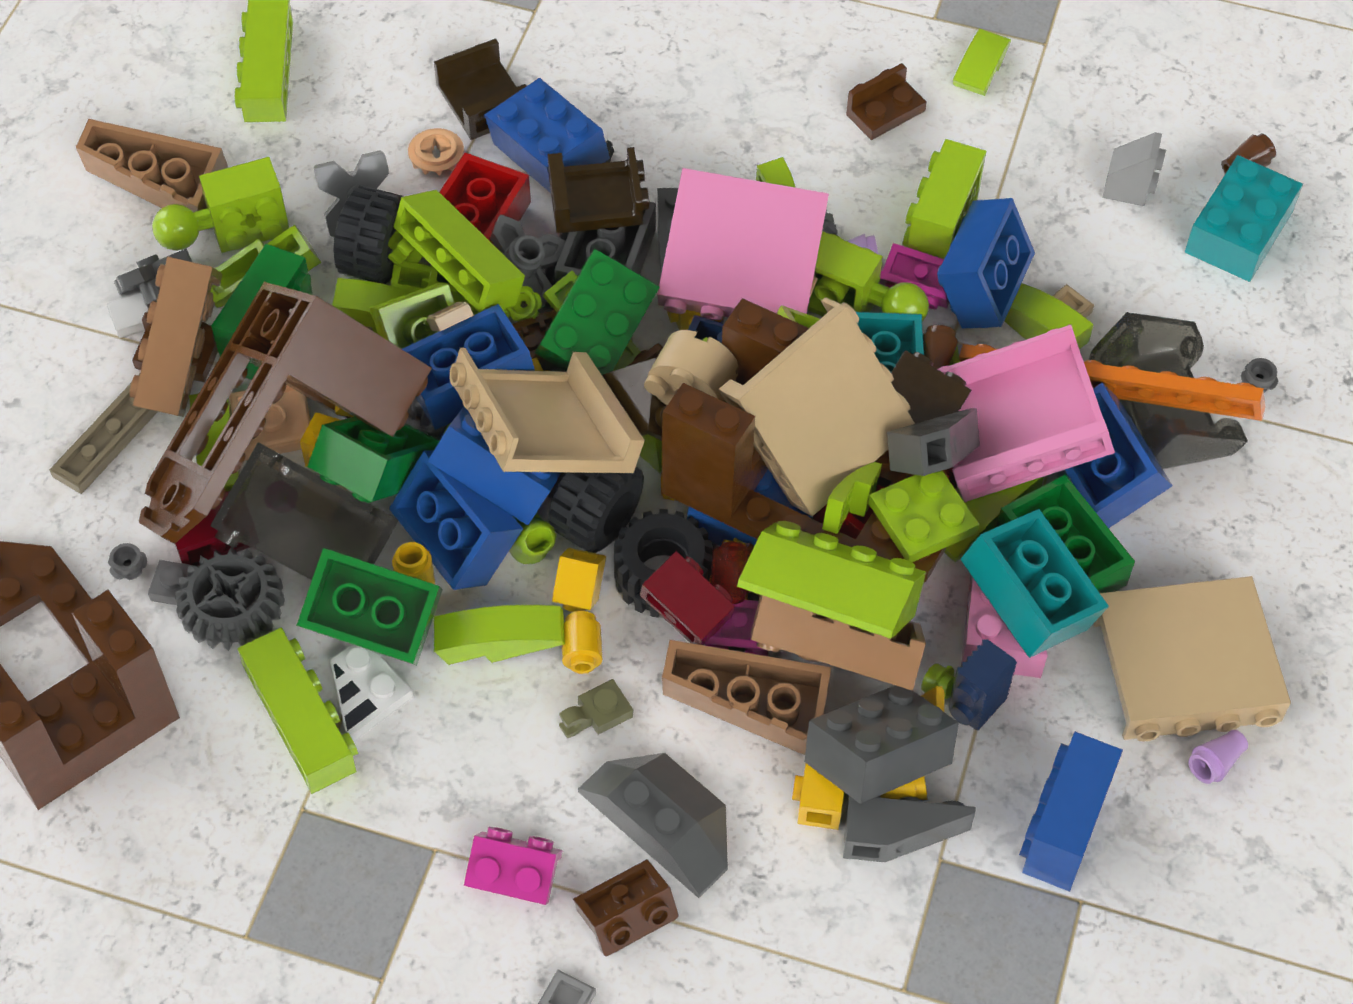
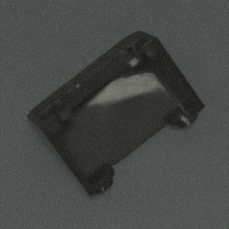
M1126 312L1096 344L1090 353L1089 360L1099 361L1104 365L1116 367L1130 365L1143 371L1157 373L1170 371L1179 376L1194 378L1190 369L1201 357L1204 345L1202 336L1194 321ZM1119 399L1162 469L1231 456L1248 442L1242 426L1233 418H1222L1214 424L1210 413Z
M258 442L210 526L218 530L214 537L229 546L236 548L239 542L248 545L312 580L323 548L375 564L399 520L367 502L354 498L351 493L339 486L323 481L319 475Z

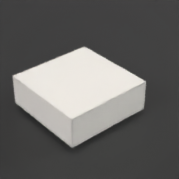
M142 293L107 303L119 338L145 330L142 317L145 312L148 313V307Z

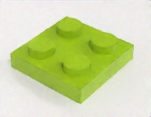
M942 470L925 476L914 475L869 494V506L905 560L914 562L978 534L979 523Z

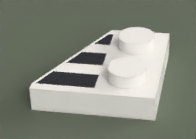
M351 644L330 660L345 731L350 734L353 741H356L413 698L411 688L377 652Z

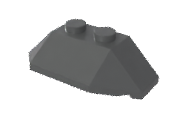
M666 753L607 761L578 788V793L696 897L700 898L728 870L726 805Z

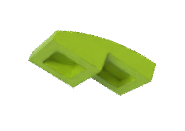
M979 28L956 71L953 85L985 96L995 72L1000 69L1011 39Z
M877 462L867 464L849 474L835 487L828 497L823 530L838 534L849 512L865 516L870 507L868 504L869 494L877 490L882 464Z

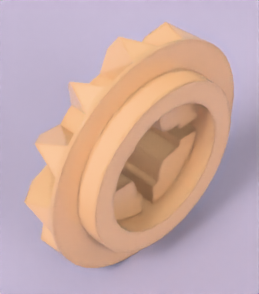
M441 128L428 129L417 134L411 140L408 147V156L414 169H422L425 175L431 171L436 172L439 176L443 170L452 172L464 153V145L460 137L452 131ZM434 146H437V149L440 150L439 158L433 157Z

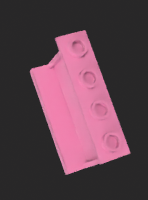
M682 168L659 283L660 288L657 293L658 305L664 306L666 311L683 314L686 310L700 312L702 317L721 320L723 317H729L743 298L774 313H777L782 305L807 314L829 194Z
M1071 325L1052 329L1045 334L1024 341H1017L1009 346L979 354L971 359L938 369L944 374L952 372L965 380V386L972 390L959 411L977 408L980 446L953 466L954 469H952L964 502L1115 453Z

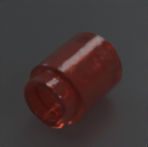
M735 541L724 542L722 546L714 549L711 584L713 586L715 584L721 585L733 598L731 603L739 604L745 601L746 594L750 592L737 587V584L752 552L746 549L744 544Z

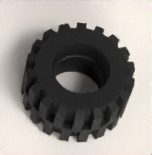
M363 185L353 190L341 210L334 236L335 267L340 274L381 284H386L392 278L394 263L388 256L393 250L388 246V242L397 231L393 226L401 197L404 196Z
M635 467L634 473L566 472L551 502L548 514L549 524L556 533L583 550L592 553L602 551L619 536L621 528L623 526L626 527L633 516L643 490V471Z
M659 509V514H652L650 510L643 512L642 519H638L636 516L630 519L629 528L623 526L619 531V539L615 540L614 579H616L618 593L623 592V600L628 605L634 602L636 611L643 613L646 609L650 611V616L659 618V613L640 596L642 584L656 571L644 564L652 557L661 555L672 556L676 551L683 558L689 556L699 564L704 572L702 576L710 582L713 565L712 541L708 540V532L704 527L698 528V521L695 518L691 517L687 520L684 518V513L677 510L674 515L668 514V509Z

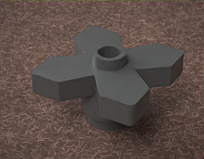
M383 151L362 154L354 171H346L335 161L314 166L318 188L337 197L324 213L330 236H335L341 210L353 190L360 185L377 189L388 176L389 169Z
M500 215L495 222L490 239L495 247L525 275L522 286H529L533 289L534 293L536 292L540 295L542 299L541 308H543L547 302L543 294L552 285L542 269L557 265L566 241L548 233L539 238L525 235L519 221Z
M187 249L168 256L192 262ZM157 254L136 262L139 268L117 276L114 284L119 295L140 288L146 304H150L152 301L157 302L160 287L155 285L156 275L160 264H166L167 256L160 260Z

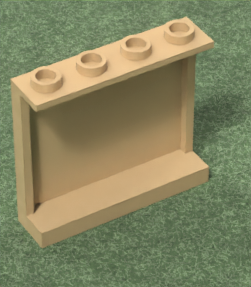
M824 298L821 301L828 313L747 383L741 385L730 379L718 389L728 404L755 416L754 447L791 505L810 516H814L827 504L828 497L845 477L855 470L875 462L888 450V431L915 424L908 413L910 410L909 403L901 394L896 392L891 383L894 380L891 372L883 364L879 363L875 356L876 346L867 335L862 333L857 325V322H859L857 313L847 303L840 304L828 298Z
M466 348L459 349L456 363H453L450 368V382L458 392L464 407L470 413L477 430L481 432L491 454L494 455L503 472L634 473L645 440L587 352H573L567 372L478 369Z
M1252 576L1100 593L1109 607L1093 625L1094 627L1101 626L1126 720L1122 733L1123 740L1137 739L1144 742L1154 740L1162 735L1171 734L1187 737L1195 735L1200 731L1217 729L1219 732H1229L1240 726L1255 724L1258 727H1270L1283 720L1291 701Z

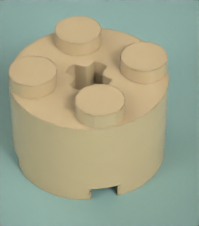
M676 331L670 335L650 369L644 383L645 389L657 396L666 405H668L682 383L724 401L725 399L718 389L730 379L735 381L737 378L736 369L738 368V363L734 355L722 343L711 337L705 342L694 338L697 334L695 331Z

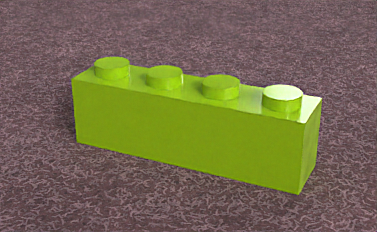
M248 0L247 12H242L241 15L242 30L245 32V37L239 38L240 56L243 57V62H237L238 82L241 83V87L235 88L236 108H242L244 122H286L293 34V16L290 0Z
M437 190L401 197L393 227L479 313L497 304L502 309L516 305L525 275Z
M281 627L237 648L247 676L311 794L357 772L353 756L358 754L355 743L348 732L341 735L336 724L340 722L338 713L330 700L322 701L319 692L323 691V688L313 669L306 671L301 661L305 660V656L297 639L288 640Z

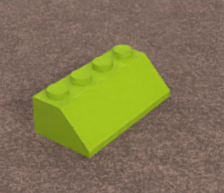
M789 521L775 522L761 532L740 575L737 587L890 639L915 617L926 572L916 569L913 562L901 558L889 560L877 556L875 550L866 546L857 545L849 547L838 543L839 540L835 536L825 533L813 535L801 531V527L798 524Z

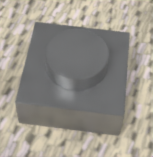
M159 560L148 591L150 600L177 605L175 595L176 591L180 590L179 578L188 577L187 570L189 564Z

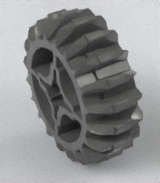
M232 546L227 555H221L215 549L214 558L208 560L200 555L199 567L188 565V577L179 578L180 590L176 591L175 595L177 602L176 612L179 619L182 620L184 630L188 634L192 633L198 643L206 640L208 646L212 649L222 642L223 647L227 651L230 650L235 642H239V645L243 646L247 644V639L251 637L253 639L262 637L261 630L272 632L274 627L272 620L280 619L282 614L280 607L284 606L285 602L282 592V580L277 576L276 568L272 563L267 564L266 559L261 554L253 558L252 552L248 548L240 555H237V551ZM213 587L211 592L205 596V594ZM256 601L255 604L249 610H247L248 606L252 602Z

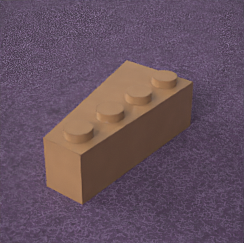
M88 119L76 145L77 152L87 172L160 208L171 204H180L188 207L193 212L206 209L207 206L199 176L228 168L222 148Z
M168 256L166 264H160L155 285L160 287L157 302L152 301L150 303L147 314V323L152 324L149 338L142 339L138 353V360L143 361L140 376L134 375L130 387V397L134 398L133 406L184 417L196 374V366L191 365L192 359L199 358L205 341V330L200 327L202 321L207 322L208 318L212 316L215 302L213 301V293L210 292L212 285L220 286L223 275L215 268Z
M760 595L751 629V640L758 642L757 646L773 652L785 650L808 661H820L912 691L926 645L922 627L919 623L910 621L890 639Z
M669 640L662 675L663 695L805 755L809 720L823 715L825 711L831 667Z

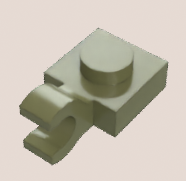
M611 679L579 695V706H572L560 712L559 716L563 722L559 723V727L566 738H571L590 726L599 735L633 718L634 709L614 679Z

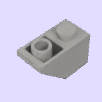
M1155 132L1114 148L1102 198L1144 206L1147 194H1155L1160 173L1154 172V169L1161 171L1166 149L1159 148L1162 138L1161 133Z

